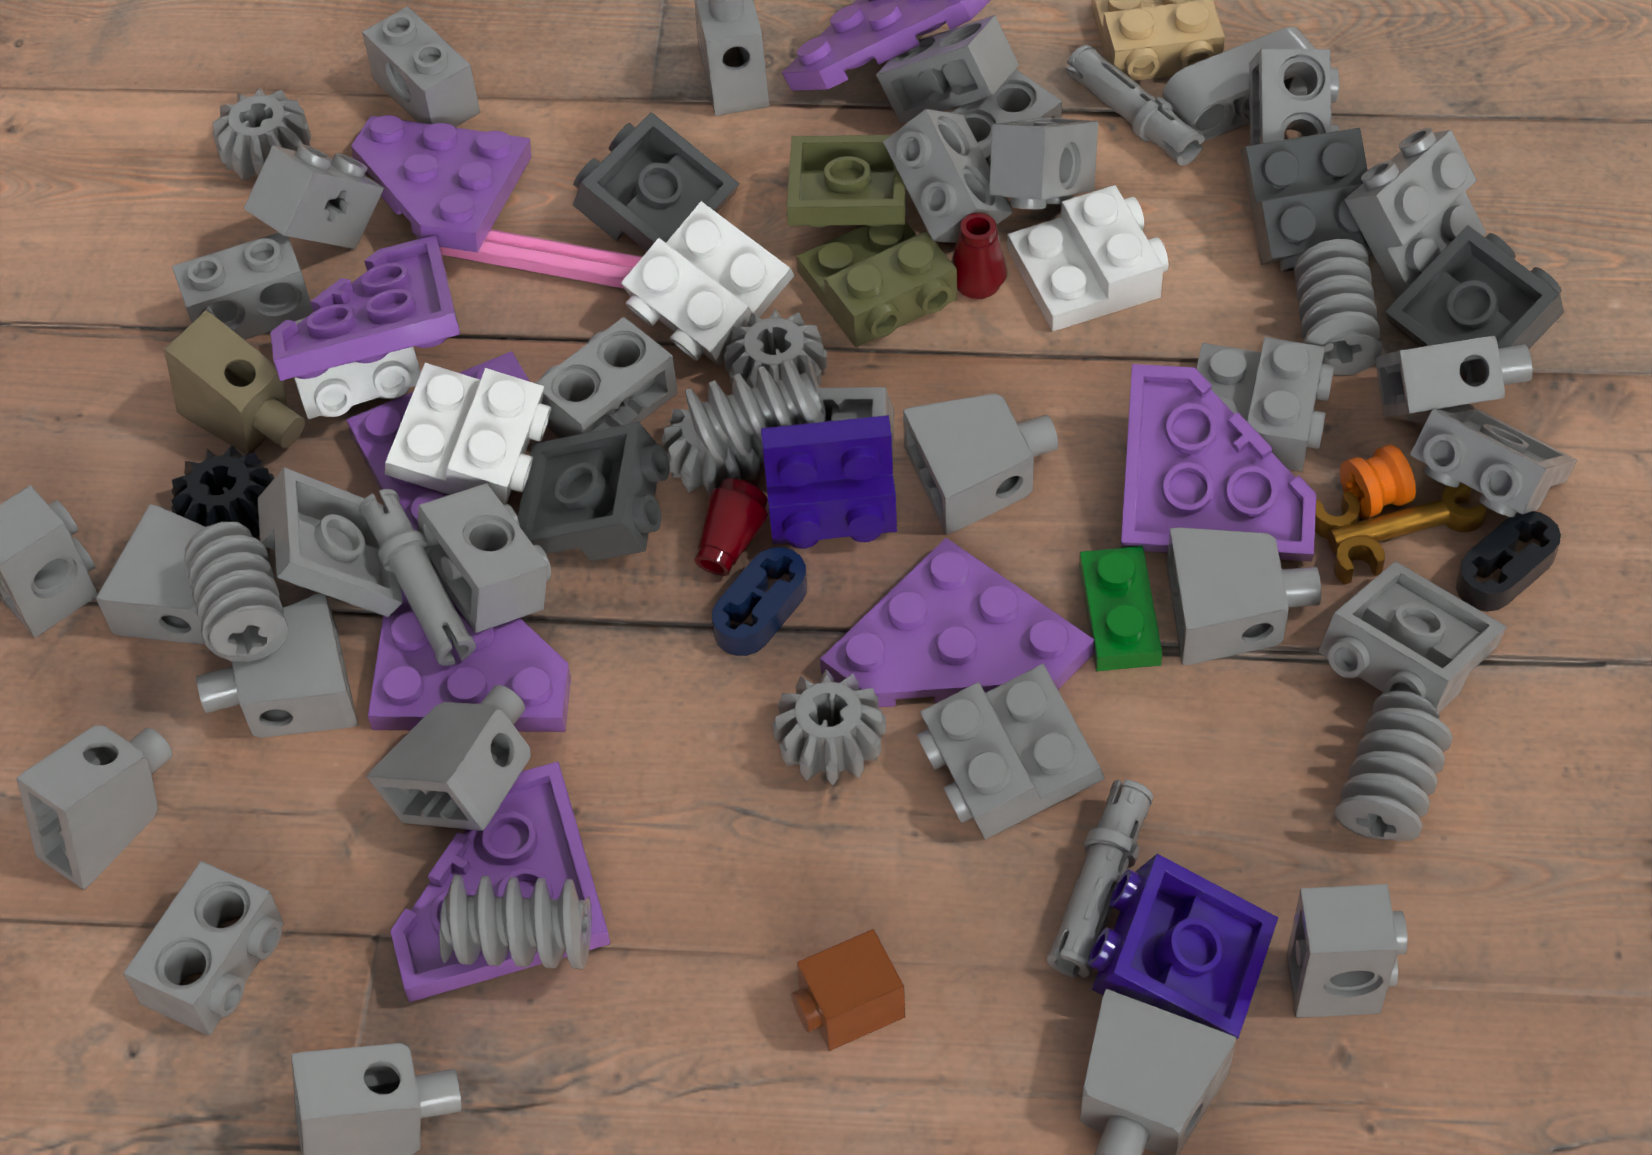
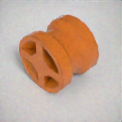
M1387 444L1377 448L1373 456L1368 459L1361 457L1345 460L1340 466V481L1343 492H1351L1357 497L1360 503L1359 517L1361 519L1367 520L1379 515L1383 506L1392 504L1393 506L1401 507L1415 499L1416 484L1412 469L1402 451L1395 445Z

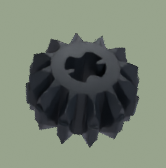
M232 445L222 456H216L207 448L205 460L201 463L185 461V476L172 480V494L174 496L171 500L173 504L172 512L205 527L220 522H239L248 528L252 535L260 536L258 497L274 480V476L272 473L269 474L268 468H264L262 460L258 459L255 452L242 456Z

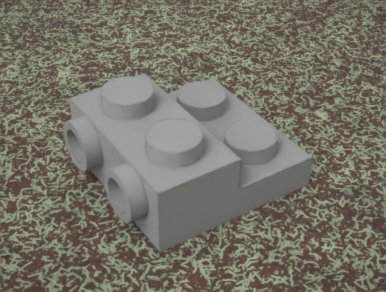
M1424 128L1410 134L1399 143L1401 150L1392 159L1379 163L1367 170L1361 176L1363 184L1344 199L1396 298L1415 281L1467 225L1482 236L1486 233L1465 192L1477 179L1451 130L1433 133L1431 128Z
M1264 337L1261 352L1202 343L1196 369L1212 385L1211 390L1234 414L1238 412L1272 447V453L1287 469L1303 472L1307 447L1320 448L1326 412L1314 411L1316 400L1328 402L1334 365L1323 364L1325 347Z
M1469 404L1433 409L1410 453V456L1426 463L1423 471L1429 477L1456 488L1460 482L1482 493L1479 501L1484 506L1508 517H1514L1516 512L1525 514L1538 510L1550 487L1565 483L1577 462V459Z
M283 468L258 497L260 542L265 547L275 550L277 578L347 602L353 606L390 617L403 603L401 587L394 573L386 571L379 560L378 551L381 547L366 519L359 511L360 504L365 498ZM379 504V506H380L382 512L384 513V511H383V506H384V505Z
M1395 561L1334 612L1318 653L1327 657L1334 671L1343 677L1361 678L1384 693L1391 691L1413 692L1427 699L1440 713L1460 694L1469 673L1498 647L1507 626Z
M1044 663L986 693L980 682H977L920 711L928 729L917 734L934 770L947 764L955 782L943 788L960 822L964 823L974 818L985 840L1105 779L1101 767Z

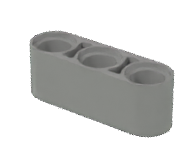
M1297 27L1283 28L1183 68L1169 79L1164 87L1163 98L1172 105L1173 113L1184 123L1201 133L1205 140L1213 139L1250 124L1249 62L1261 48H1316ZM1292 73L1284 74V84L1290 93L1296 96L1307 95V87L1301 77Z

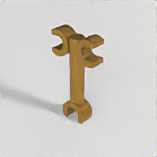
M1460 482L1457 488L1447 485L1442 493L1441 500L1358 522L1360 503L1355 495L1351 492L1343 493L1340 509L1342 516L1328 514L1324 510L1321 501H1316L1315 532L1319 536L1328 539L1332 552L1336 554L1334 573L1337 579L1345 585L1352 581L1354 571L1352 560L1359 559L1365 561L1370 566L1374 576L1382 573L1385 552L1378 542L1443 524L1457 532L1475 531L1483 525L1486 509L1484 505L1472 508H1462L1457 505L1469 501L1472 490L1471 487Z

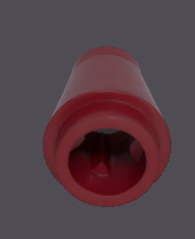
M973 213L962 220L951 260L952 264L957 268V290L968 298L984 299L994 295L1007 277V266L996 229V222L991 216L984 213Z
M727 478L721 482L719 488L713 489L710 492L698 544V552L694 559L700 568L718 576L729 575L732 566L736 564L768 517L765 509L768 498L759 488L739 479Z

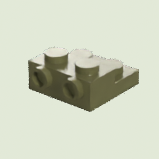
M891 135L792 136L787 196L788 226L868 225L880 227L885 225H905L907 188L883 143Z
M906 221L905 225H885L880 227L863 225L796 256L797 272L855 347L875 338L885 337L898 327L926 314L936 313L947 304L957 300V268L926 231L916 235Z

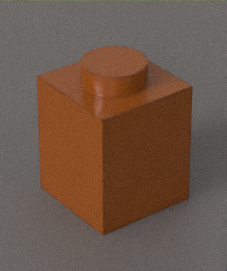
M874 929L797 962L800 989L791 993L795 1009L807 1032L818 1028L829 1051L905 1018L904 985Z

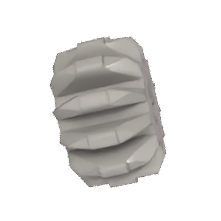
M261 88L257 90L254 96L250 97L237 93L236 104L221 105L219 119L212 122L214 128L213 137L221 162L225 164L227 170L237 172L242 181L249 179L255 174L259 176L272 145L297 151L300 144L311 147V134L304 110L299 106L297 100H289L282 90L276 91L269 96Z
M776 308L771 317L767 319H761L751 313L747 323L748 327H733V333L730 337L731 344L726 346V352L724 353L725 369L729 372L731 387L733 386V375L740 374L751 389L755 388L757 368L763 366L774 381H779L781 379L782 361L787 359L799 374L805 373L807 353L811 360L818 385H821V376L825 375V369L827 368V351L823 349L817 325H805L799 312L787 319L782 318Z
M673 409L672 418L670 419L671 426L664 428L662 443L669 459V472H671L672 478H682V484L685 485L688 493L701 486H705L706 491L710 495V492L713 489L719 488L721 482L727 478L757 481L760 463L764 462V456L759 449V438L755 433L752 437L751 453L742 456L733 443L729 441L727 460L718 463L707 448H702L689 410Z
M826 669L820 679L821 683L813 684L800 676L798 684H796V694H781V699L778 703L779 715L775 716L776 721L773 722L774 739L778 740L780 745L781 758L786 766L799 764L800 774L803 775L806 782L818 772H825L827 780L834 786L840 771L846 770L860 778L861 773L864 771L863 760L878 761V756L881 753V739L883 734L886 733V718L882 714V710L879 709L878 697L874 693L873 688L859 690V682L853 673L840 683L834 682L832 675Z

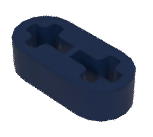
M773 547L762 551L754 557L719 598L712 610V624L715 640L721 649L735 656H748L758 652L766 646L801 604L807 594L806 565L799 554L785 547ZM784 573L788 574L790 577V582L788 583L785 580H781L779 578L782 577ZM767 577L779 579L768 590ZM752 613V627L741 624L735 630L731 629V620L742 623Z

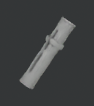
M1083 45L1072 53L1067 62L1070 66L1066 67L1068 75L1080 84H1083L1102 102L1126 119L1132 125V130L1137 137L1146 142L1152 141L1181 166L1191 163L1200 154L1203 148L1200 144L1204 143L1205 140L1203 135L1178 118L1173 113L1174 109L1168 101L1161 97L1154 98L1148 94L1140 85L1115 65L1113 66L1092 46Z
M383 489L379 491L385 504L383 506L384 513L372 493L362 501L359 511L366 519L381 547L378 551V556L384 569L393 572L435 653V658L439 665L449 666L456 664L450 651L453 648L449 640L452 641L461 661L465 660L476 649V643L467 632L427 556L430 548L424 534L416 530L414 531L395 490Z
M1125 779L1124 783L1120 780H1115L1112 783L1106 806L1097 828L1090 830L1084 843V849L1087 852L1085 862L1062 918L1063 921L1057 937H1055L1051 951H1049L1047 956L1048 964L1064 975L1077 978L1078 974L1082 978L1090 975L1092 967L1088 966V958L1093 945L1108 923L1113 909L1110 906V899L1114 888L1127 868L1134 866L1140 850L1136 844L1138 835L1149 807L1153 802L1152 792L1138 782Z

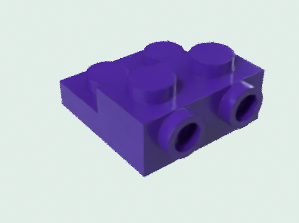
M889 415L761 428L773 545L788 543L792 547L806 549L823 539L851 537L858 542H870L877 539L881 533L897 532L896 492L893 477L892 434Z
M1159 854L1153 856L1135 872L1131 869L1126 870L1116 884L1110 899V906L1120 911L1113 930L1105 928L1101 932L1088 958V966L1098 970L1091 990L1104 995L1106 989L1230 1034L1238 1039L1278 917Z

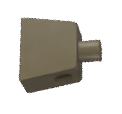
M207 310L164 349L177 413L231 446L233 445L243 453L253 452L267 437L282 448H287L301 435L305 426V419L287 407L284 380L280 381L275 364Z

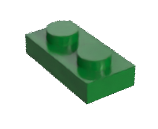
M1143 546L1080 552L1079 570L1090 636L1095 639L1094 660L1096 672L1161 666L1162 647Z

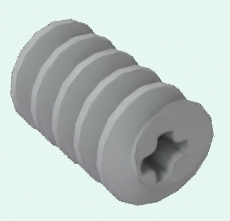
M1348 239L1328 240L1309 248L1298 258L1294 268L1303 343L1324 346L1323 364L1334 365L1333 375L1336 376L1354 375L1367 370L1375 363V357L1380 356L1382 353V342L1378 340L1380 338L1379 323L1376 321L1377 309L1374 304V289L1371 285V269L1368 267V251L1362 244Z
M808 353L806 354L805 373L799 374L787 359L782 361L781 379L779 381H774L763 366L757 368L756 387L752 389L740 374L733 375L732 394L726 396L716 381L709 382L708 401L704 403L700 401L691 388L685 390L689 412L702 448H707L718 463L727 460L729 441L733 443L742 456L751 453L754 433L762 443L761 428L801 424L802 419L807 424L825 422V408Z
M220 522L199 531L185 547L184 563L188 571L189 583L193 590L192 596L197 607V617L201 624V633L207 648L218 657L230 661L250 662L263 659L278 651L287 640L289 628L283 615L284 610L279 599V591L274 581V573L269 563L270 559L266 547L259 540L253 538L250 530L239 522Z
M1391 691L1383 693L1374 701L1371 712L1372 716L1367 720L1364 738L1360 740L1357 748V759L1351 764L1348 781L1343 786L1340 803L1335 808L1334 817L1348 830L1367 838L1412 841L1420 835L1423 825L1420 818L1428 812L1430 805L1428 795L1435 792L1438 782L1435 774L1442 771L1445 762L1443 752L1450 748L1453 735L1449 727L1439 720L1440 715L1437 708L1427 699L1413 692Z
M454 875L448 892L444 897L441 910L439 933L441 958L445 963L450 959L454 950L459 963L472 965L478 959L482 950L488 965L500 966L505 961L510 950L511 957L516 966L528 967L533 962L538 950L543 966L556 968L561 963L566 950L571 967L584 970L589 955L592 929L590 897H587L586 900H579L573 879H565L558 899H551L545 878H537L530 898H525L522 896L517 877H509L502 897L495 896L489 876L481 877L475 895H467L463 876Z

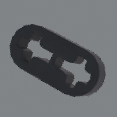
M1536 511L1525 514L1517 512L1514 517H1508L1468 551L1462 559L1456 581L1458 596L1469 605L1486 612L1499 610L1508 605L1553 564L1561 538L1558 525L1551 517ZM1535 539L1540 542V546L1531 543L1519 553L1515 552L1518 540L1526 543ZM1498 568L1501 569L1498 582L1489 579L1481 583L1476 580L1477 575L1481 578H1486Z

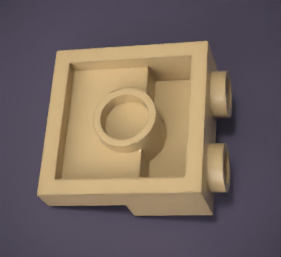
M1092 0V10L1106 60L1113 66L1115 65L1133 81L1173 76L1187 66L1224 51L1225 36L1213 0Z

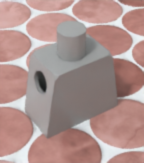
M694 0L698 46L715 116L770 107L762 33L754 1ZM732 47H739L741 62L739 67H729L724 64L723 55Z
M1495 336L1400 350L1375 357L1384 417L1501 399L1505 397L1504 385L1531 381L1533 375L1532 359L1528 347L1522 344L1498 348ZM1461 364H1463L1467 371L1466 382L1460 376Z
M995 393L903 409L904 448L946 535L954 533L1027 497L1033 491V457L1058 449L1057 433L1048 415L1017 424L1004 397Z
M149 504L96 597L112 634L205 644L201 633V624L197 617V607L192 596L193 590L189 583L188 571L184 563L186 545L205 526L162 507Z
M1180 527L1170 528L1166 568L1182 665H1192L1277 646L1284 640L1288 608L1320 605L1321 581L1318 568L1282 569L1276 538L1269 533Z
M321 593L283 607V615L288 624L289 631L287 640L278 651L263 659L250 662L231 661L232 667L196 676L197 688L205 713L240 705L252 735L259 738L358 726L337 626L327 597Z
M495 685L480 704L443 702L435 706L366 777L402 823L483 831L531 758L529 745L514 726L525 711L524 702L514 691L502 685Z
M93 726L19 775L16 780L36 857L85 890L154 819L158 810L152 774L173 756L167 741L151 728H145L128 742L105 726Z
M1106 989L1101 1002L1085 1078L1080 1121L1087 1127L1103 1132L1094 1155H1142L1144 1149L1160 1155H1179L1228 1076L1236 1037Z
M403 1043L291 1054L295 1117L301 1155H412L419 1151L421 1147V1119L461 1112L462 1109L456 1070L450 1069L415 1075L410 1047Z

